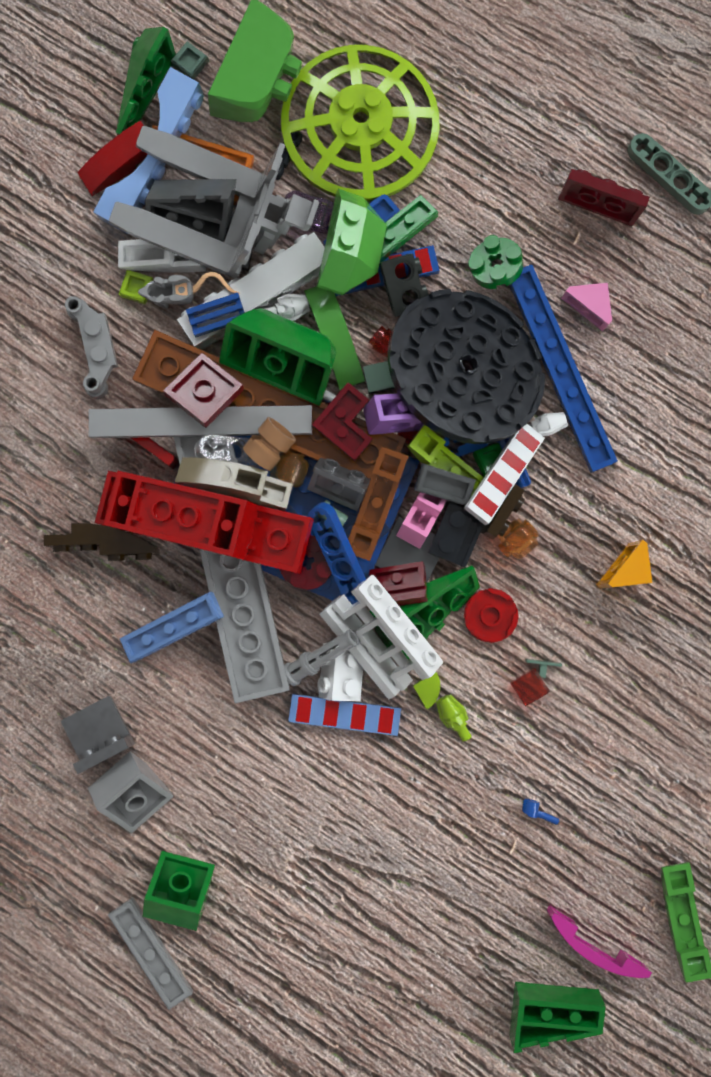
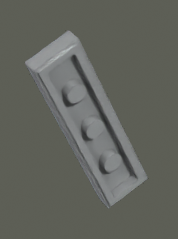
M132 897L111 911L108 917L168 1010L192 995L193 989L148 919L142 917L143 912Z

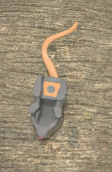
M209 272L205 273L194 286L186 276L172 275L168 279L155 277L154 281L139 289L138 294L154 302L159 307L168 309V304H190L194 294L208 277H216L233 294L237 293V291L233 290L220 274Z

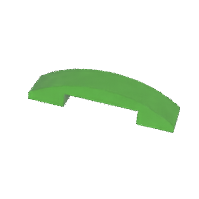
M316 286L304 290L319 332L327 335L336 347V356L332 370L340 391L347 383H350L352 386L364 383L365 378L335 294Z
M685 862L661 867L662 888L668 923L684 981L688 983L710 979L711 961L708 948L704 946L693 894L696 890L690 863Z

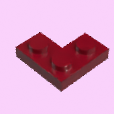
M347 383L313 422L312 427L355 462L373 441L369 435L353 423L354 419L367 405L369 399L350 383Z

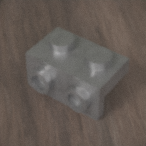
M320 458L314 466V473L307 490L358 511L371 479L366 478L360 471L348 470L340 466L333 459Z

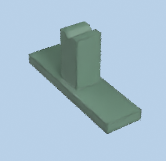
M525 659L527 663L539 664V678H546L547 665L562 667V663Z

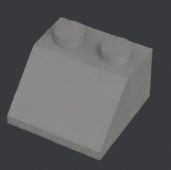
M131 751L88 787L97 811L130 833H133L174 797L148 764Z

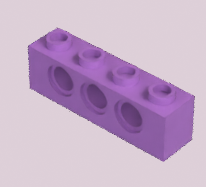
M398 393L373 395L363 409L369 435L419 431L424 425L409 411Z

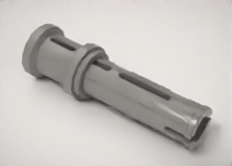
M349 629L312 653L304 652L296 661L284 664L289 684L292 686L299 685L303 678L308 675L314 676L317 674L322 665L335 659L352 647L357 646L359 639L356 633Z

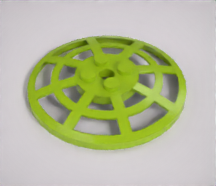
M371 45L337 47L321 53L309 61L300 70L298 77L294 78L291 82L292 89L286 102L283 101L281 111L283 142L289 153L290 160L298 172L311 185L322 192L335 197L339 188L361 196L366 201H373L384 194L389 197L411 185L423 173L431 161L440 129L436 98L421 72L400 55ZM358 53L381 55L397 62L399 65L390 72L377 65L359 63ZM347 54L348 65L333 69L321 79L309 73L313 67L322 61L337 55ZM361 71L375 73L383 76L385 79L377 88L362 84ZM407 71L414 75L424 88L430 107H415L410 91L400 80ZM350 72L352 85L345 87L340 92L328 84L337 76ZM301 81L313 88L306 103L305 118L289 122L291 99ZM394 85L403 95L407 106H391L386 94ZM319 93L332 100L329 113L313 116L314 104ZM358 112H363L368 116V120L364 123H359L355 121L353 116ZM393 118H409L407 132L402 141L391 132ZM417 118L432 119L430 140L424 154L419 159L408 148L415 134ZM330 126L335 139L328 149L319 140L314 127ZM306 129L311 144L318 154L322 156L313 170L305 164L298 154L292 141L291 133ZM384 141L394 149L385 158L372 162L371 149L376 148ZM343 146L360 151L361 163L346 161L337 157V154ZM400 157L412 167L406 175L397 181L383 187H374L373 171L390 166ZM330 164L345 171L362 173L364 189L341 187L322 178V175Z

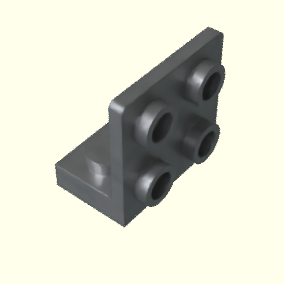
M107 696L61 721L80 760L73 764L77 774L135 744L111 696Z

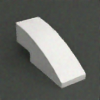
M141 239L118 241V268L169 273L206 272L205 266Z

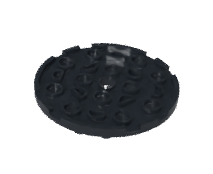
M451 289L433 291L428 296L412 302L395 323L390 334L387 352L392 382L409 411L436 433L455 441L470 444H488L504 440L518 432L532 419L541 404L545 388V374L542 373L540 365L542 356L534 338L530 340L522 328L524 326L523 322L507 307L477 292L466 290L464 293L451 292ZM462 360L470 362L473 370L465 371Z

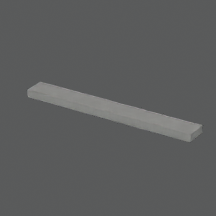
M312 405L227 407L207 428L203 427L181 408L89 409V437L259 435L258 428L267 417L278 421L292 435H312Z

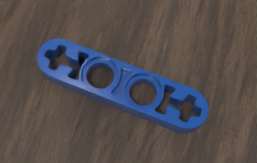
M322 502L314 506L308 513V517L314 519L312 531L341 594H344L353 605L358 600L351 593V589H355L366 578L335 509L330 504ZM318 514L325 515L327 519L319 518ZM328 536H334L338 539L339 548H334L328 543ZM339 561L347 562L350 565L351 572L346 573L342 571L339 567Z

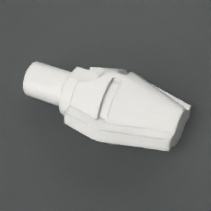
M285 294L277 298V303L272 307L265 308L292 321L310 311L306 295Z
M564 412L545 413L534 418L535 420L528 424L542 436L552 435L568 426Z

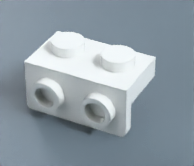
M349 650L321 666L320 678L317 684L320 698L332 701L361 702L363 668Z

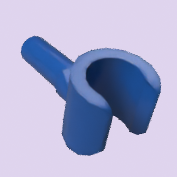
M524 799L523 813L531 818H542L555 825L559 823V818L539 810L540 802Z

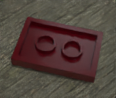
M571 169L558 197L560 201L631 227L643 213L650 199L649 196L643 195V192L638 189L621 187L611 179L602 180L582 169Z

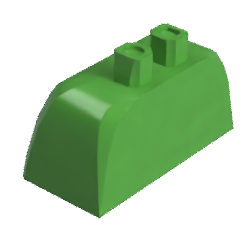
M258 0L250 1L208 92L210 116L238 122L258 121L265 114L272 97L287 101L292 84L281 79L283 73L295 79L300 73L302 61L291 55L294 43L292 28L277 13Z

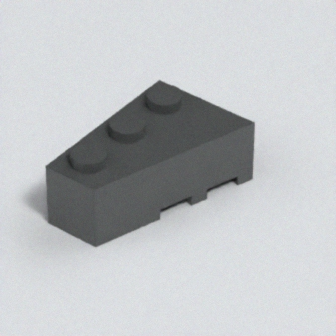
M237 179L155 180L146 197L145 210L224 242L233 213Z

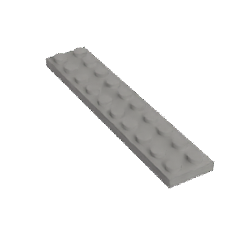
M231 436L174 437L179 463H181L182 457L208 458L237 463ZM199 549L209 592L214 593L224 615L223 618L216 621L234 702L239 703L289 691L290 686L261 564Z

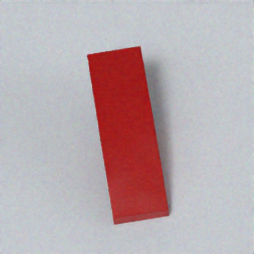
M141 120L108 142L77 172L91 196L133 173L137 169L135 165L144 161L148 155L136 147L141 128L144 126Z

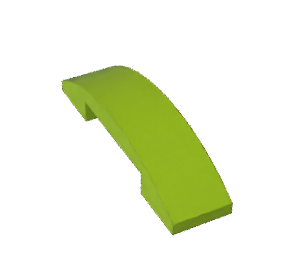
M423 425L408 445L410 451L421 463L475 479L472 497L484 477L445 447L446 441L426 425Z

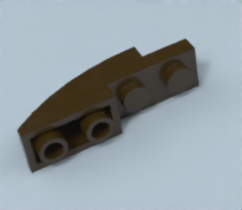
M71 523V534L44 535V546L53 548V552H70V547H80V551H97V546H99V555L108 556V561H125V556L135 555V560H152V555L160 554V549L150 542L128 532L104 525Z

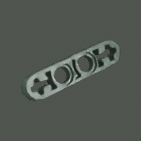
M644 133L633 137L627 149L629 157L688 211L700 215L711 207V190L658 142ZM644 144L646 146L645 149H642L640 152L637 151V146ZM654 152L655 154H653L650 161H648V155L650 156V154ZM658 159L665 161L667 170L658 171L654 167V161ZM674 178H684L687 187L685 189L675 187ZM694 188V191L689 196H686L689 190ZM701 196L704 198V201L698 205L695 201Z

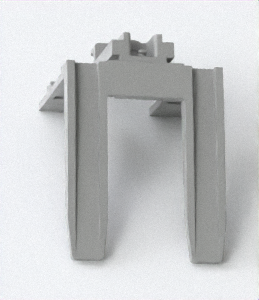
M142 126L136 147L159 161L199 179H237L235 195L239 197L225 241L222 242L147 210L121 202H115L109 218L110 224L138 239L232 278H237L242 264L246 265L253 245H255L253 251L264 254L268 248L271 249L281 234H287L289 227L294 226L303 231H308L312 226L319 201L314 199L312 202L295 194L290 199L272 195L275 187L274 182L283 159L282 154L285 148L283 143H279L264 172L260 173L172 134Z

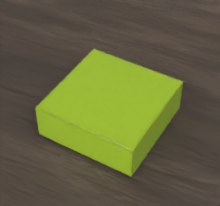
M126 270L119 296L146 305L147 299L139 295L138 291L149 282L154 281L153 277Z

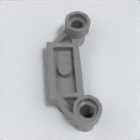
M71 296L65 301V308L67 314L79 323L89 366V373L83 380V386L89 396L94 399H100L108 392L106 381L112 369L118 367L107 316L104 312L98 314L84 300ZM94 382H97L96 386L94 388H91V385Z

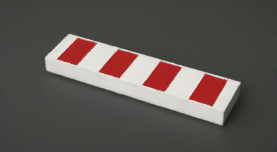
M528 424L513 434L464 509L484 525L489 524L545 438Z

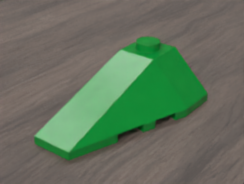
M165 27L146 28L141 36L137 37L133 42L116 129L117 136L142 120L169 68L172 67L171 60L176 55L169 30Z
M473 566L427 582L426 594L428 602L399 606L425 639L435 629L440 631L445 625L443 620L452 611H458L480 588ZM378 625L374 627L387 648L393 645ZM402 650L403 654L407 657V659H410V658L406 655V653Z

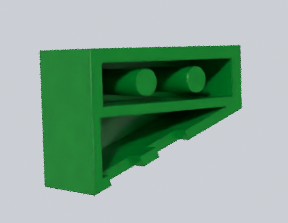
M515 982L509 1032L513 1053L523 1052L522 1048L540 1045V1048L549 1046V1042L566 1039L569 1042L603 1034L606 1006L599 989Z

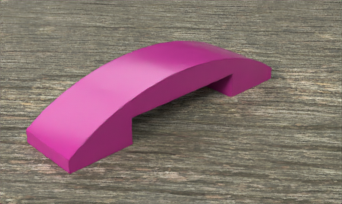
M550 905L548 906L547 912L560 934L584 958L607 971L634 978H649L652 972L644 963L620 949L616 958H613L577 936L575 933L579 927L574 920Z

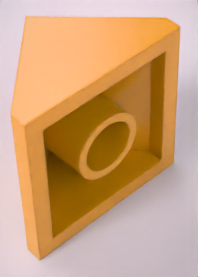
M639 540L628 543L596 586L601 589L652 583L647 542Z

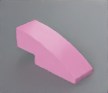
M420 492L396 536L420 549L447 500Z

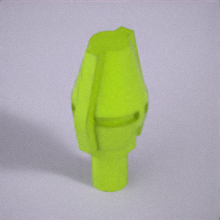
M451 694L438 699L436 704L442 723L447 728L457 731L463 742L469 740L472 735L466 727V721L469 718L465 707Z

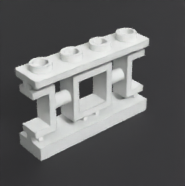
M374 575L369 576L351 591L358 602L352 605L343 594L334 599L319 613L337 637L349 629L356 633L359 644L349 649V652L388 700L395 697L400 690H405L413 681L408 674L411 670L414 669L419 677L424 680L432 677L443 664L440 656ZM365 606H368V608L373 612V614L375 615V617H373V615L369 612V610H368ZM355 613L361 618L364 624L359 620ZM378 625L393 645L387 648L372 629ZM402 650L406 653V655H407L411 660H408V659H407V657L403 654ZM390 657H392L399 666H397Z

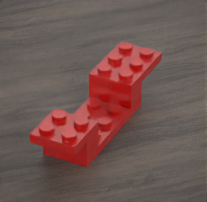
M108 470L94 523L300 574L314 519L259 506L240 498L119 470L117 472Z

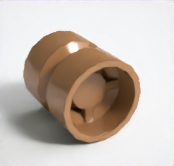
M267 417L258 428L259 435H252L243 446V450L259 466L271 471L281 459L280 452L286 453L296 442V439L282 424L271 417Z

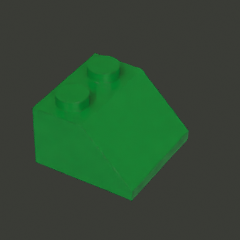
M162 851L144 898L142 917L197 931L215 865Z

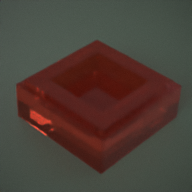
M535 668L512 680L510 683L525 707L545 696L550 691Z

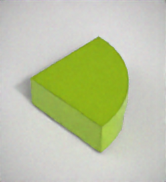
M437 672L432 677L420 680L413 685L426 709H429L436 702L440 693V679Z

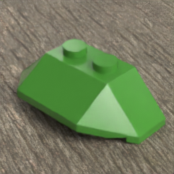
M339 188L335 196L316 287L343 295L378 273L387 224L363 197Z

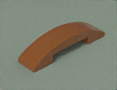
M384 446L381 447L357 519L348 538L355 556L368 561L371 560L403 475L408 455Z

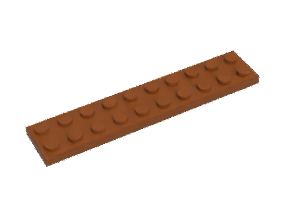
M154 330L132 378L134 382L164 394L163 390L203 353L243 384L244 391L228 407L312 405L313 424L328 406V404L323 402L318 406L219 363V357L157 330ZM356 417L353 423L369 435L366 421ZM312 427V435H293L296 442L290 447V450L316 461L320 458L333 459L340 466L348 470L360 471L366 478L371 479L381 447L384 446L401 453L406 438L394 433L369 435L373 441L354 462Z

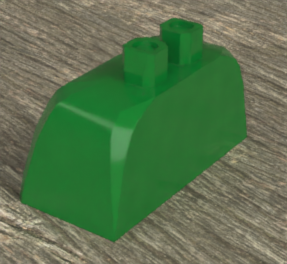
M259 308L241 313L226 324L219 363L320 406L335 360L336 347L327 335L266 309Z

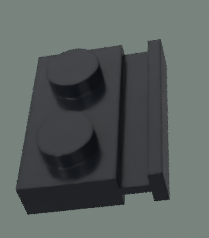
M449 502L428 553L466 568L484 524L466 511L464 507Z

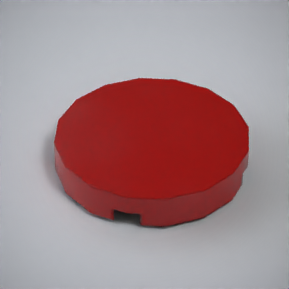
M489 588L480 590L470 597L465 605L463 617L465 626L472 636L480 641L494 643L506 639L513 633L517 626L519 614L516 604L510 595L502 590Z

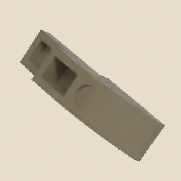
M182 457L175 484L248 500L254 504L281 511H286L293 486L292 483L267 476L268 471L229 461Z

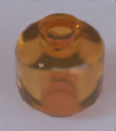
M289 449L286 453L280 452L281 459L270 471V477L292 483V487L295 488L303 486L309 468L308 461L304 459L305 454Z
M514 519L503 536L498 534L501 541L498 547L507 558L512 555L516 559H522L538 546L537 538L540 535L527 519L524 521Z

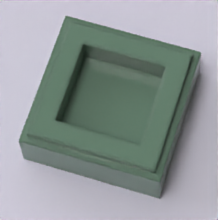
M188 41L171 60L173 67L193 80L209 62L208 56Z
M388 361L363 366L369 394L395 388L389 372Z

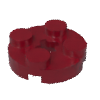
M310 535L305 554L309 558L314 557L315 562L311 564L312 568L307 570L303 566L300 574L280 569L282 576L288 583L304 590H312L322 586L332 574L316 537Z

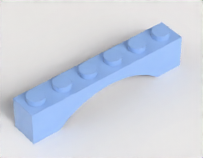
M170 67L157 91L160 103L158 130L180 138L181 134H185L189 129L190 117L194 110L200 108L204 95L199 82ZM148 154L132 174L105 189L93 213L104 222L110 224L109 218L115 202H121L142 209L154 181L162 179L166 163Z

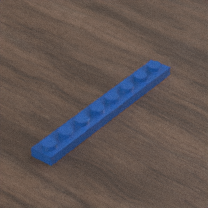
M532 264L523 268L519 278L509 286L532 339L534 338L542 356L541 360L589 471L592 473L618 462L535 269Z

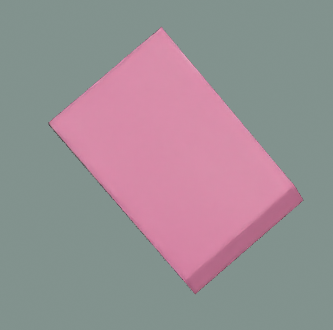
M608 283L569 286L563 294L562 300L601 331L612 321Z

